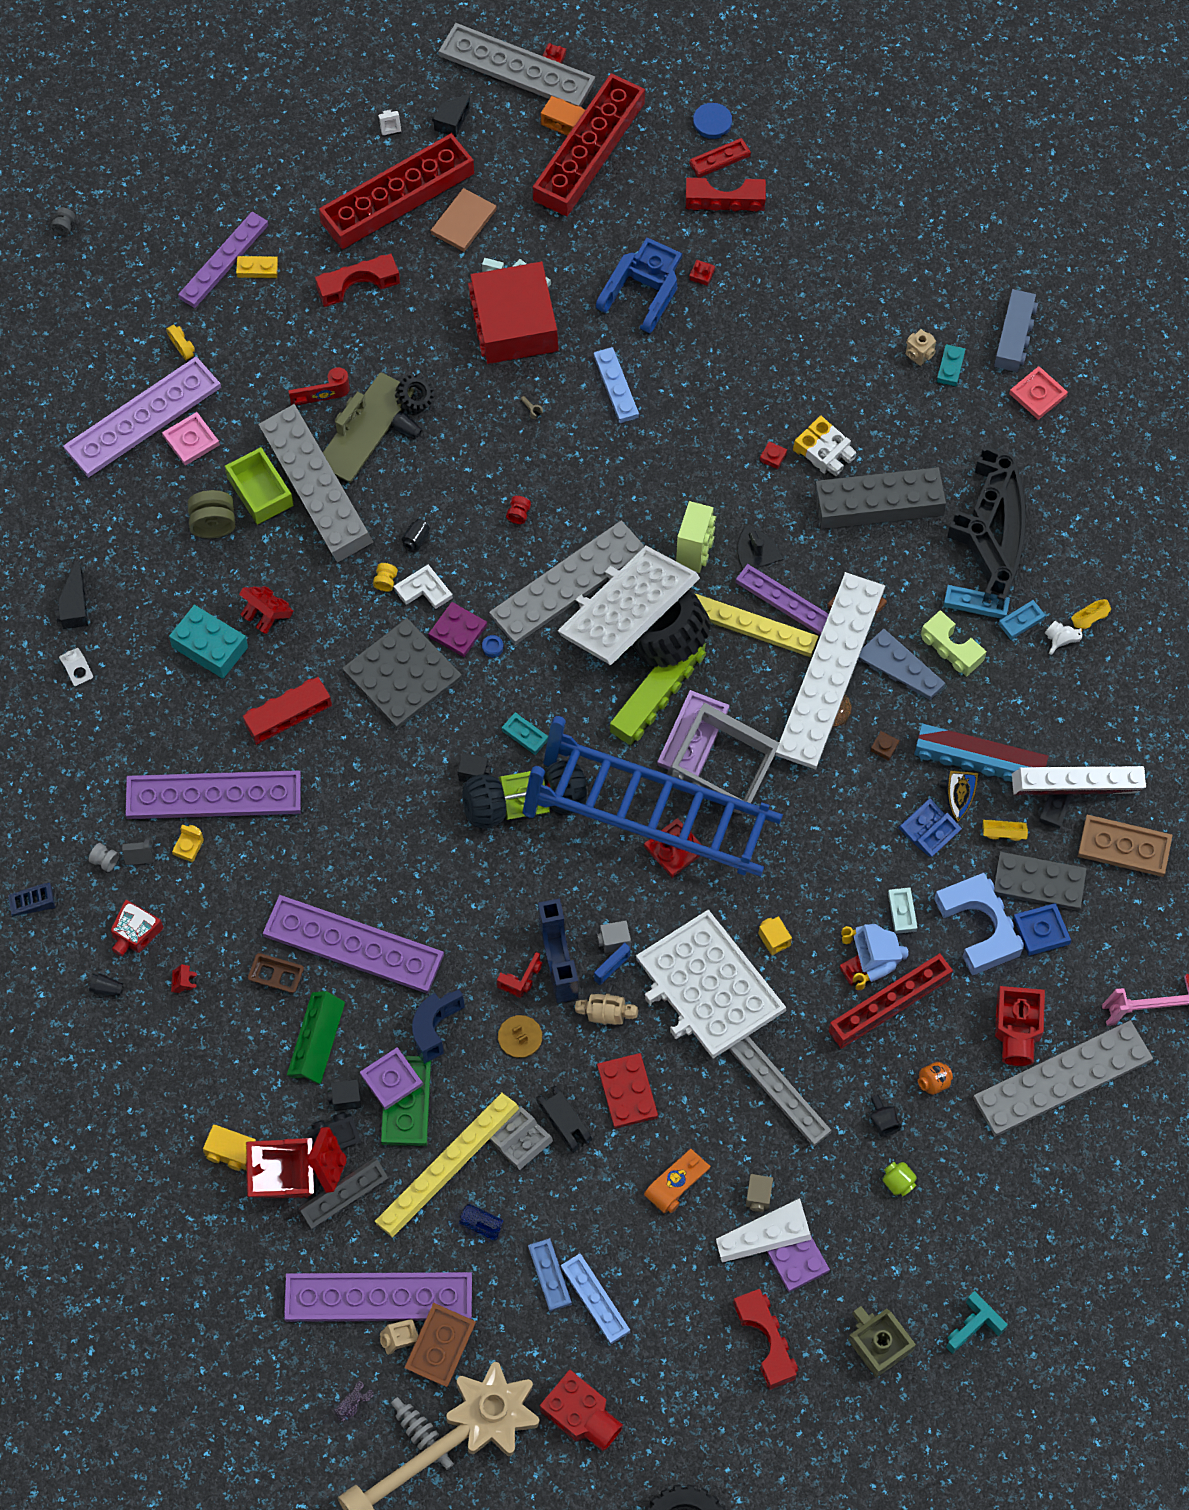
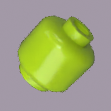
M892 1162L884 1169L886 1174L883 1176V1182L894 1195L901 1194L905 1196L916 1186L914 1182L917 1177L906 1163L900 1162L896 1164Z

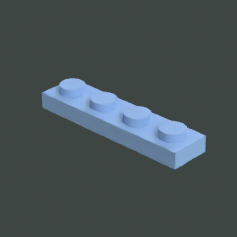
M613 347L594 352L595 362L619 423L639 418V412Z
M578 1254L561 1265L562 1271L610 1345L629 1334V1327L582 1255Z

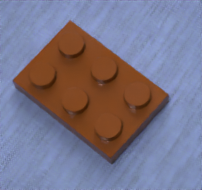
M433 1302L405 1369L448 1387L476 1321Z

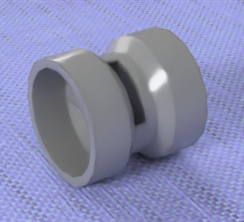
M101 843L96 844L89 855L90 863L101 865V868L107 872H110L115 867L119 859L118 852L114 850L109 851Z

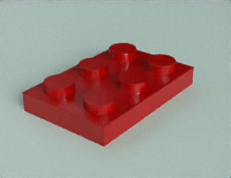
M641 1053L597 1064L614 1129L658 1118Z

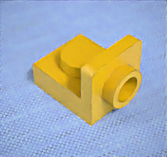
M182 825L180 828L181 835L172 853L177 857L193 862L204 838L199 828L193 825Z

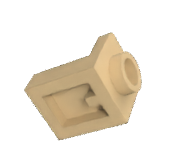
M412 1319L389 1324L380 1333V1342L382 1347L385 1348L387 1355L392 1354L396 1349L415 1345L418 1338V1333Z

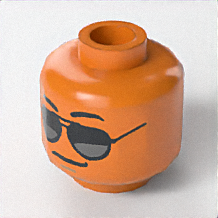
M934 1062L920 1070L918 1084L923 1091L935 1095L950 1087L953 1075L946 1064Z

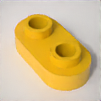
M173 324L166 328L170 340L186 361L194 357V346L190 341L184 339L185 335L180 326L176 327Z
M1098 600L1075 613L1071 618L1074 627L1087 629L1093 622L1107 617L1111 611L1108 600Z

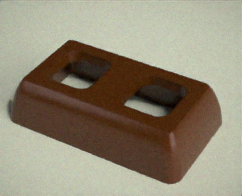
M258 953L255 956L248 979L258 984L295 993L304 967ZM266 966L274 969L270 980L259 978L262 967ZM285 972L295 975L294 981L289 987L280 984L281 977Z

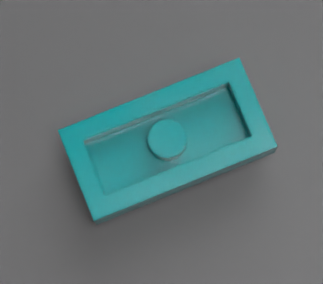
M946 344L937 377L938 383L957 386L965 348Z
M516 712L502 726V731L534 755L548 741L546 734Z

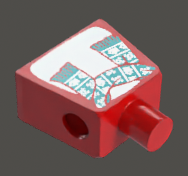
M125 900L111 928L112 936L117 940L112 951L123 957L128 948L138 953L141 952L164 928L161 920L130 901Z

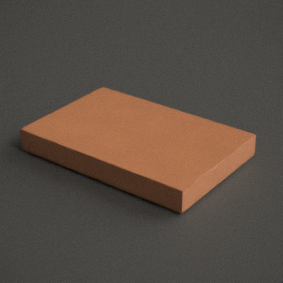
M463 188L431 229V234L465 252L495 213L497 206Z

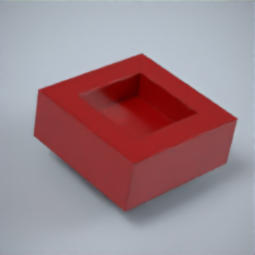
M769 441L760 456V462L779 469L787 454V449Z

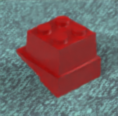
M312 1138L246 1142L247 1197L297 1198L312 1195L314 1193L313 1168L308 1160L312 1151Z

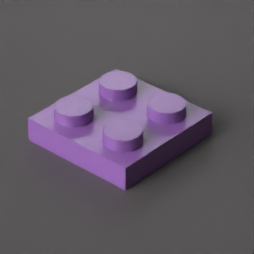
M398 1047L360 1071L361 1077L385 1110L423 1086V1082Z
M812 1237L808 1241L767 1251L788 1292L830 1271Z

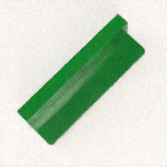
M327 991L312 992L287 1072L288 1076L291 1078H307L317 1084L321 1083L345 1005L343 1000Z

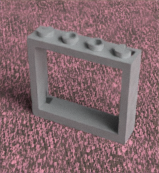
M703 703L667 774L740 799L679 766L703 720L765 754L743 801L751 803L780 743ZM736 809L733 810L735 813H745Z

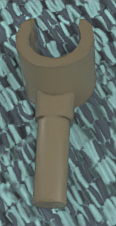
M525 396L521 397L523 403L530 410V417L532 419L537 417L534 411H538L542 415L543 409L540 405H533Z

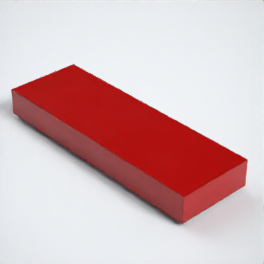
M740 138L690 159L689 164L697 177L700 178L750 157L751 152L743 139Z

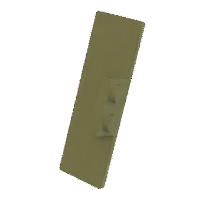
M382 372L379 373L366 393L363 395L357 391L354 397H350L347 401L344 411L337 415L335 419L337 433L323 452L336 477L351 483L391 427L390 424L395 415L402 411L400 408L402 404H397L398 398H395V393L397 392L395 390L400 383L398 380ZM410 387L408 395L411 398L414 394V389Z

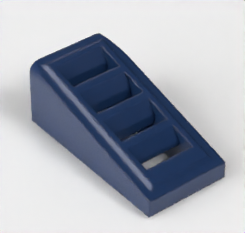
M51 883L41 884L8 895L12 916L56 908ZM42 894L46 895L45 900H42ZM33 896H37L38 902L34 903ZM28 897L29 905L25 906L24 898ZM17 899H20V908H17L16 906Z

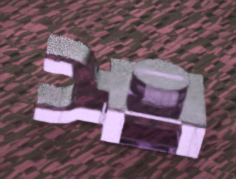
M360 1380L356 1384L354 1391L349 1393L334 1410L335 1415L342 1422L346 1418L350 1419L358 1410L356 1406L359 1401H367L374 1395L371 1389L366 1394L360 1393V1389L364 1386Z

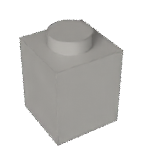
M627 921L600 925V933L597 934L599 947L603 946L604 953L615 952L624 943L631 949Z

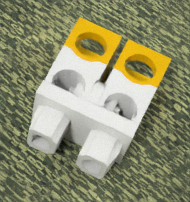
M819 416L794 441L793 451L798 455H804L814 466L820 468V471L824 474L829 471L837 476L844 467L838 460L843 458L847 463H851L856 457L855 450L850 446L851 440L847 437L845 438L841 432L822 416Z

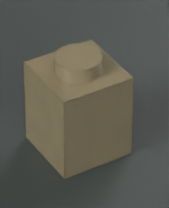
M750 1174L746 1207H750L752 1211L763 1212L769 1209L773 1177Z

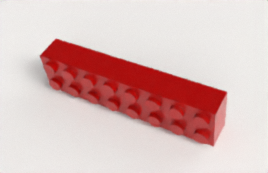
M612 73L609 75L534 184L533 201L568 217L645 104L644 88Z
M451 133L319 208L320 222L343 250L474 174V160Z

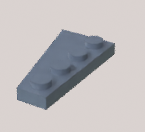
M885 629L880 631L862 648L858 658L859 662L863 661L869 664L870 668L876 671L880 670L889 675L890 679L900 681L907 688L929 700L939 693L946 684Z

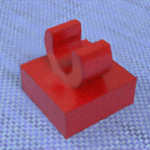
M548 43L543 57L562 64L566 55V48Z
M696 260L689 275V280L708 286L714 274L715 266Z
M859 955L841 964L839 967L851 986L860 982V980L853 982L855 974H867V972L862 970Z
M181 964L172 971L171 992L181 993L185 989L193 990L196 984H191L189 978H195L197 973L189 972L190 966Z

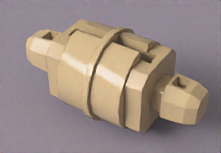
M591 994L589 1002L587 1000H578L575 1004V1011L577 1013L587 1014L589 1021L603 1023V1025H622L624 1017L626 1019H634L638 1015L637 1006L626 1005L624 997L610 994Z

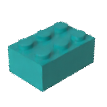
M193 605L169 635L172 648L224 679L248 648L245 635L196 605Z

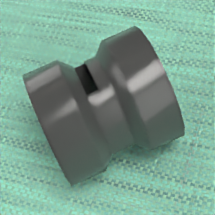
M64 207L58 208L55 213V219L50 226L52 231L59 235H68L71 230V224L76 217L75 213Z

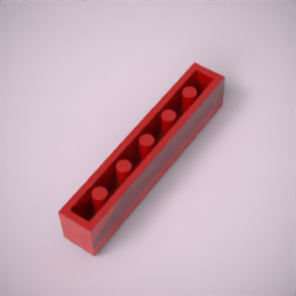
M939 953L830 1022L828 1032L841 1049L948 982L953 973L952 968Z

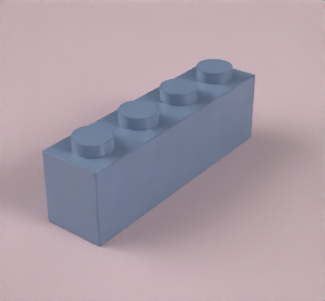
M1012 289L994 367L1018 372L1019 365H1024L1026 353H1023V348H1028L1030 336H1027V331L1032 332L1034 319L1030 318L1031 314L1036 315L1038 303L1034 302L1036 294Z

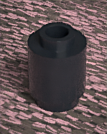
M420 519L412 522L401 538L403 546L409 551L419 550L429 535V525Z

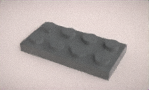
M1000 852L994 882V893L997 896L1044 905L1056 903L1057 907L1080 911L1087 868Z

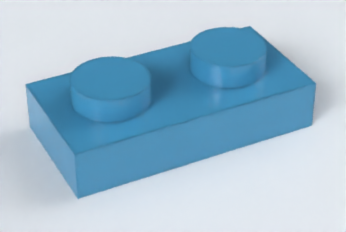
M1032 600L999 620L998 625L1012 640L1043 621L1046 615L1035 601Z

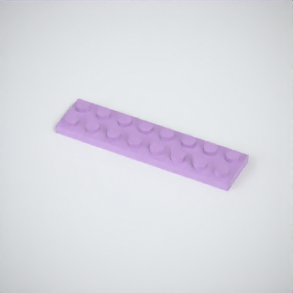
M194 357L63 446L64 450L89 478L219 390L221 384L197 357Z

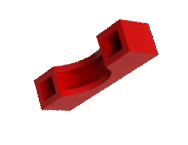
M686 178L685 209L765 211L766 179H746L740 188L730 192H723L713 188L706 178Z
M392 254L378 256L369 261H361L349 267H342L330 273H322L315 277V281L323 306L327 307L343 302L346 290L355 283L370 282L377 285L380 289H385L400 284V277Z
M757 1289L734 1298L733 1306L741 1325L759 1329L769 1341L770 1353L761 1363L760 1367L769 1390L794 1381L798 1367L794 1358H789L787 1350H789L788 1343L785 1337H780L777 1330L780 1328L776 1316H771L768 1309L771 1305L767 1295H762L761 1290Z

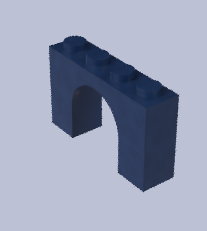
M560 898L538 902V922L556 1003L578 999V977L574 960H570Z

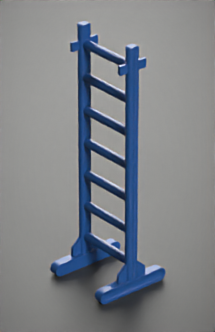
M561 716L553 718L544 764L549 767L552 763L557 762L559 754L570 757L555 792L550 787L543 785L544 769L539 766L532 768L523 807V814L526 817H535L538 805L545 808L557 806L737 868L738 874L745 876L746 872L761 877L764 866L750 862L765 820L780 824L783 814L769 810L770 805L761 802V805L757 806L579 745L571 736L564 734L566 720ZM579 756L602 763L585 805L563 797ZM610 766L633 774L617 815L594 808ZM641 777L663 784L648 826L625 819ZM672 788L695 795L679 837L656 829ZM703 798L726 806L710 848L687 840ZM734 809L756 816L741 858L719 851Z

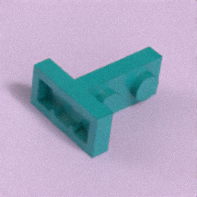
M975 1291L967 1298L966 1304L977 1315L972 1313L964 1321L966 1326L960 1331L955 1329L947 1338L949 1342L946 1348L952 1354L985 1323L998 1337L1008 1326Z

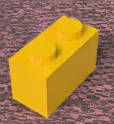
M213 1124L203 1151L207 1159L214 1163L222 1161L234 1170H246V1142L256 1141V1139Z

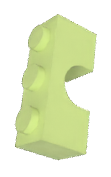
M939 611L923 625L921 631L922 639L926 644L932 645L942 658L949 660L956 671L962 672L967 677L984 661L987 651L972 638L964 644L953 643L949 637L954 633L956 624L942 611Z

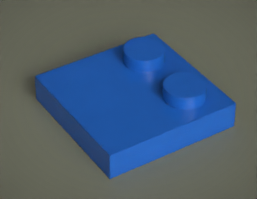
M1056 903L1014 914L1013 919L1029 956L1071 944V938Z

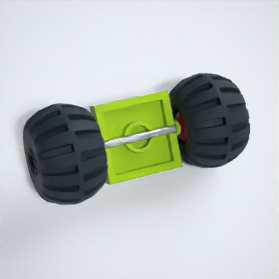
M557 761L545 769L543 785L550 787L555 792L568 761ZM577 763L563 797L585 805L587 785L584 773ZM531 771L500 776L499 780L490 775L480 774L465 782L462 789V800L469 823L478 828L488 829L501 823L505 816L506 820L525 817L523 807ZM538 805L536 814L550 812L549 807L545 808ZM550 806L551 810L560 814L574 813L557 806Z

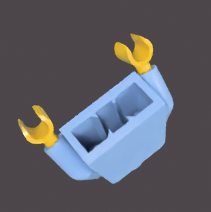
M865 924L864 926L856 927V930L846 926L841 931L844 944H850L853 942V939L855 940L862 970L867 972L866 975L862 973L854 975L853 982L862 981V983L856 985V990L864 989L866 982L869 980L873 982L888 975L896 969L901 960H905L908 957V948L899 946L896 934L884 930L877 924Z

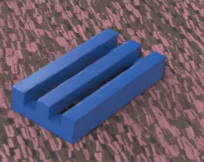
M626 943L594 972V981L598 985L609 978L630 957V947Z

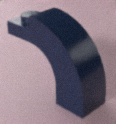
M459 989L445 994L440 999L435 993L430 995L415 1012L412 1023L414 1044L424 1064L444 1054L442 1040L435 1032V1028L441 1020L465 1008L464 997Z

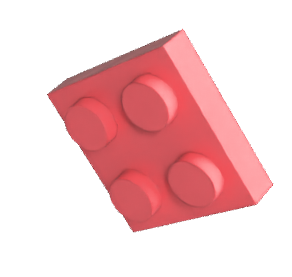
M1038 366L1010 389L1009 394L1039 420L1067 397L1068 392Z

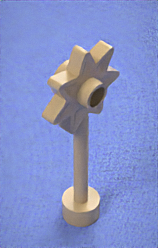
M498 1362L491 1364L483 1382L459 1376L456 1385L464 1402L446 1415L447 1423L458 1427L365 1493L355 1484L338 1496L337 1499L343 1510H374L372 1505L468 1437V1452L470 1454H475L492 1440L507 1456H512L515 1450V1431L534 1429L539 1425L538 1416L523 1405L532 1390V1381L527 1379L507 1384Z

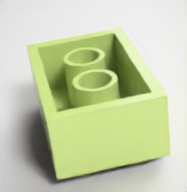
M689 501L677 538L676 562L700 573L702 566L707 564L709 548L713 546L716 516H713L714 507Z

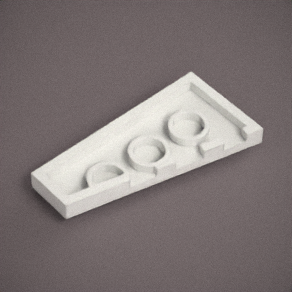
M799 1198L717 1238L716 1242L721 1261L726 1262L811 1240V1235Z

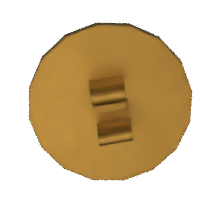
M516 1015L502 1023L498 1031V1042L501 1049L507 1055L514 1058H526L533 1055L539 1049L542 1043V1031L534 1019L524 1015Z

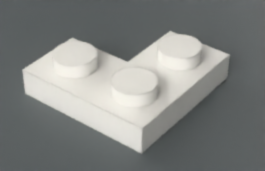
M429 564L394 586L395 592L406 605L424 594L432 606L437 609L453 598L452 593Z

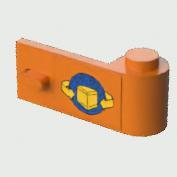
M690 1149L648 1187L644 1196L664 1214L667 1212L672 1213L680 1204L678 1200L681 1194L704 1175L711 1166Z

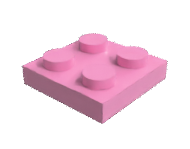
M197 412L162 432L165 440L185 466L220 445L219 440Z

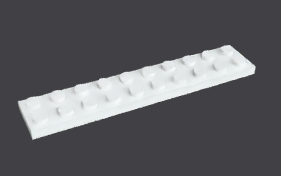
M845 572L775 756L813 769L817 768L883 595L885 585Z

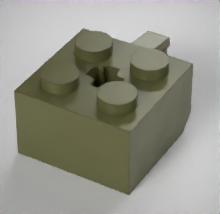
M862 1306L853 1311L852 1315L858 1324L856 1325L857 1330L849 1335L848 1341L876 1378L914 1351L916 1344L890 1310L885 1309L877 1316H874L873 1313L868 1315ZM878 1339H880L881 1342H882V1340H885V1341H886L885 1346H883V1345L880 1346V1345L877 1343V1342H878Z

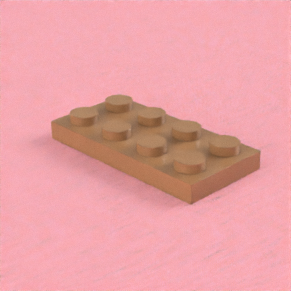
M1087 815L1077 857L1164 877L1173 835Z

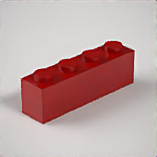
M319 677L308 679L301 686L287 690L282 696L276 699H269L264 705L248 710L243 715L244 725L257 745L331 707V697Z

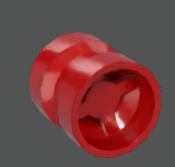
M513 496L510 502L511 508L507 510L506 518L512 523L524 524L527 519L526 513L531 507V502L525 497Z

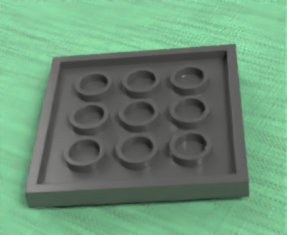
M408 618L342 668V672L396 729H399L462 679V674Z

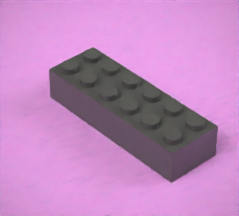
M939 467L819 480L815 483L814 495L820 529L943 516L946 506Z

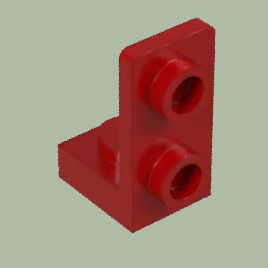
M535 953L521 981L512 974L505 975L500 973L497 978V988L522 998L524 992L528 993L533 981L531 978L534 973L538 974L541 969L540 953Z

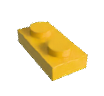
M237 256V278H277L278 257Z
M983 820V836H987L990 839L1004 837L1014 841L1027 839V823Z

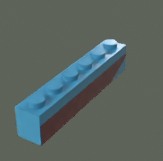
M926 724L921 726L914 754L923 760H936L943 765L959 766L966 771H979L986 776H998L1012 782V773L1019 768L1046 767L1048 755Z

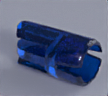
M467 1204L460 1216L459 1224L496 1241L504 1220L472 1204Z

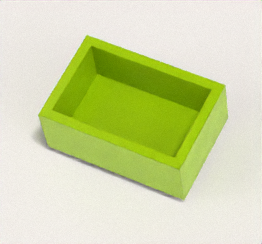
M261 447L225 465L229 482L257 525L293 506L291 492Z

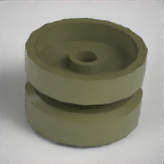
M216 490L202 491L194 494L187 501L190 516L189 528L190 532L195 536L219 538L228 535L235 529L233 498L228 493Z

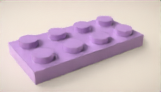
M690 690L659 757L657 766L669 770L703 703L726 715L730 705ZM702 720L679 766L699 777L720 730Z

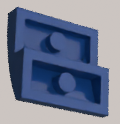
M931 798L924 802L898 827L909 840L929 857L937 853L962 829L948 813L944 814Z

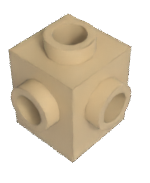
M922 329L916 334H911L906 341L907 348L905 354L920 366L931 359L936 352V340L930 333H926Z

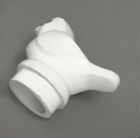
M1054 621L1045 632L1048 639L1052 640V647L1049 651L1050 655L1057 648L1069 643L1079 642L1082 639L1081 628L1073 629L1070 626H1063L1062 623L1059 624L1057 621Z

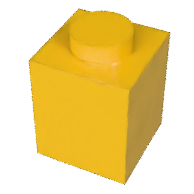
M779 916L774 919L768 918L760 924L758 934L771 956L791 946L792 937Z

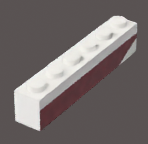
M1144 766L1019 768L1012 773L1014 795L1138 793L1146 788Z

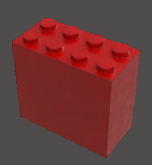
M542 261L471 274V282L468 283L469 297L473 308L474 322L477 327L476 331L480 342L481 356H486L487 364L559 351L557 327Z

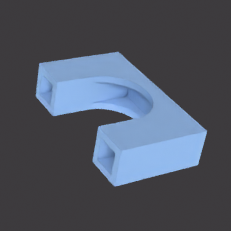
M985 873L936 891L934 898L943 918L967 909H977L986 913L994 923L995 933L992 937L964 950L963 958L972 976L1020 957L1024 947L1021 937L1019 935L1016 936L1013 930L1014 925L1011 918L1006 916L1003 911L1004 905L1001 898H997L994 893L995 888L990 878L987 879Z

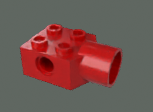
M999 987L996 1001L995 1037L1003 1042L1002 1061L1005 1064L1028 1066L1034 1063V1044L1041 1040L1044 1032L1045 990Z
M571 1370L565 1374L540 1404V1412L577 1442L587 1438L602 1451H605L611 1445L624 1426L605 1410L606 1399Z

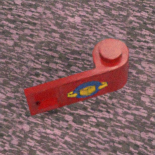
M336 367L329 371L328 383L288 390L291 405L295 404L296 406L346 396L350 391L347 371Z

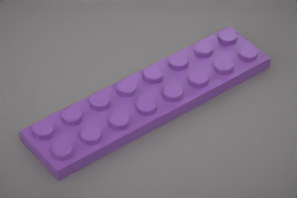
M300 771L127 776V819L301 814Z
M279 895L263 931V937L427 994L430 991L444 956L443 951Z
M472 1272L286 1274L285 1322L406 1321L410 1319L413 1321H425L433 1302L472 1319Z

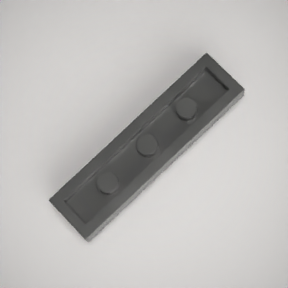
M373 1158L337 1183L334 1192L326 1193L323 1191L298 1209L308 1226L312 1229L388 1179L379 1161Z

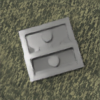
M519 1107V1110L490 1138V1141L520 1170L552 1143L553 1139L551 1135L537 1124L534 1117L525 1109Z

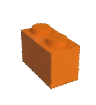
M551 96L541 112V125L568 136L585 112V109L570 104L561 98Z

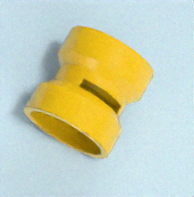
M388 563L378 564L376 569L377 576L374 577L373 586L381 591H392L394 587L393 579L397 576L398 569Z

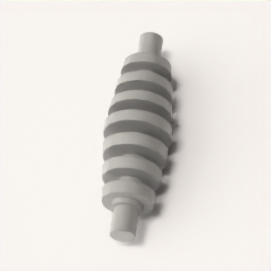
M398 1397L391 1402L397 1410V1420L404 1419L401 1422L403 1429L410 1426L406 1430V1434L408 1437L414 1434L411 1438L413 1444L420 1442L417 1447L422 1451L436 1442L435 1440L439 1436L436 1430L431 1432L434 1426L431 1423L426 1424L427 1419L424 1416L417 1420L420 1413L417 1410L411 1413L414 1408L411 1404L404 1405ZM449 1451L434 1461V1463H441L446 1470L454 1465L448 1457Z

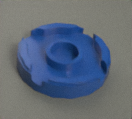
M707 103L701 105L695 111L693 126L701 136L717 139L730 131L732 115L721 104Z

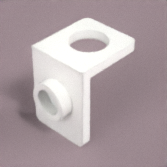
M79 648L68 651L59 657L74 686L93 678L90 668ZM78 667L85 669V675L82 678L74 676V670Z

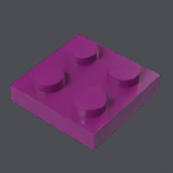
M451 602L428 633L429 638L465 657L487 627V621Z

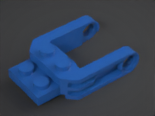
M646 237L638 253L632 252L623 255L598 297L596 309L606 313L627 278L631 276L634 280L659 290L648 308V314L643 325H640L641 330L651 333L677 290V278L674 270L682 259V253Z

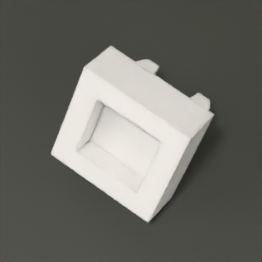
M391 110L383 111V114H379L382 135L401 132L398 111L391 112Z

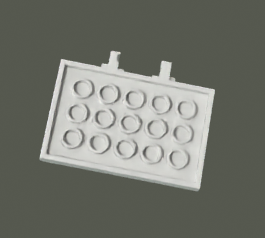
M645 546L620 571L612 566L605 570L610 581L591 599L584 598L582 594L579 595L575 600L580 605V609L558 632L563 638L611 665L676 603L700 577L697 572Z
M709 910L636 955V960L654 982L651 985L652 990L645 993V1000L650 1006L654 1001H660L661 998L664 1001L668 1000L680 1015L678 1017V1025L670 1027V1032L675 1039L683 1036L685 1033L688 1035L693 1033L712 1058H715L786 1012V1006Z

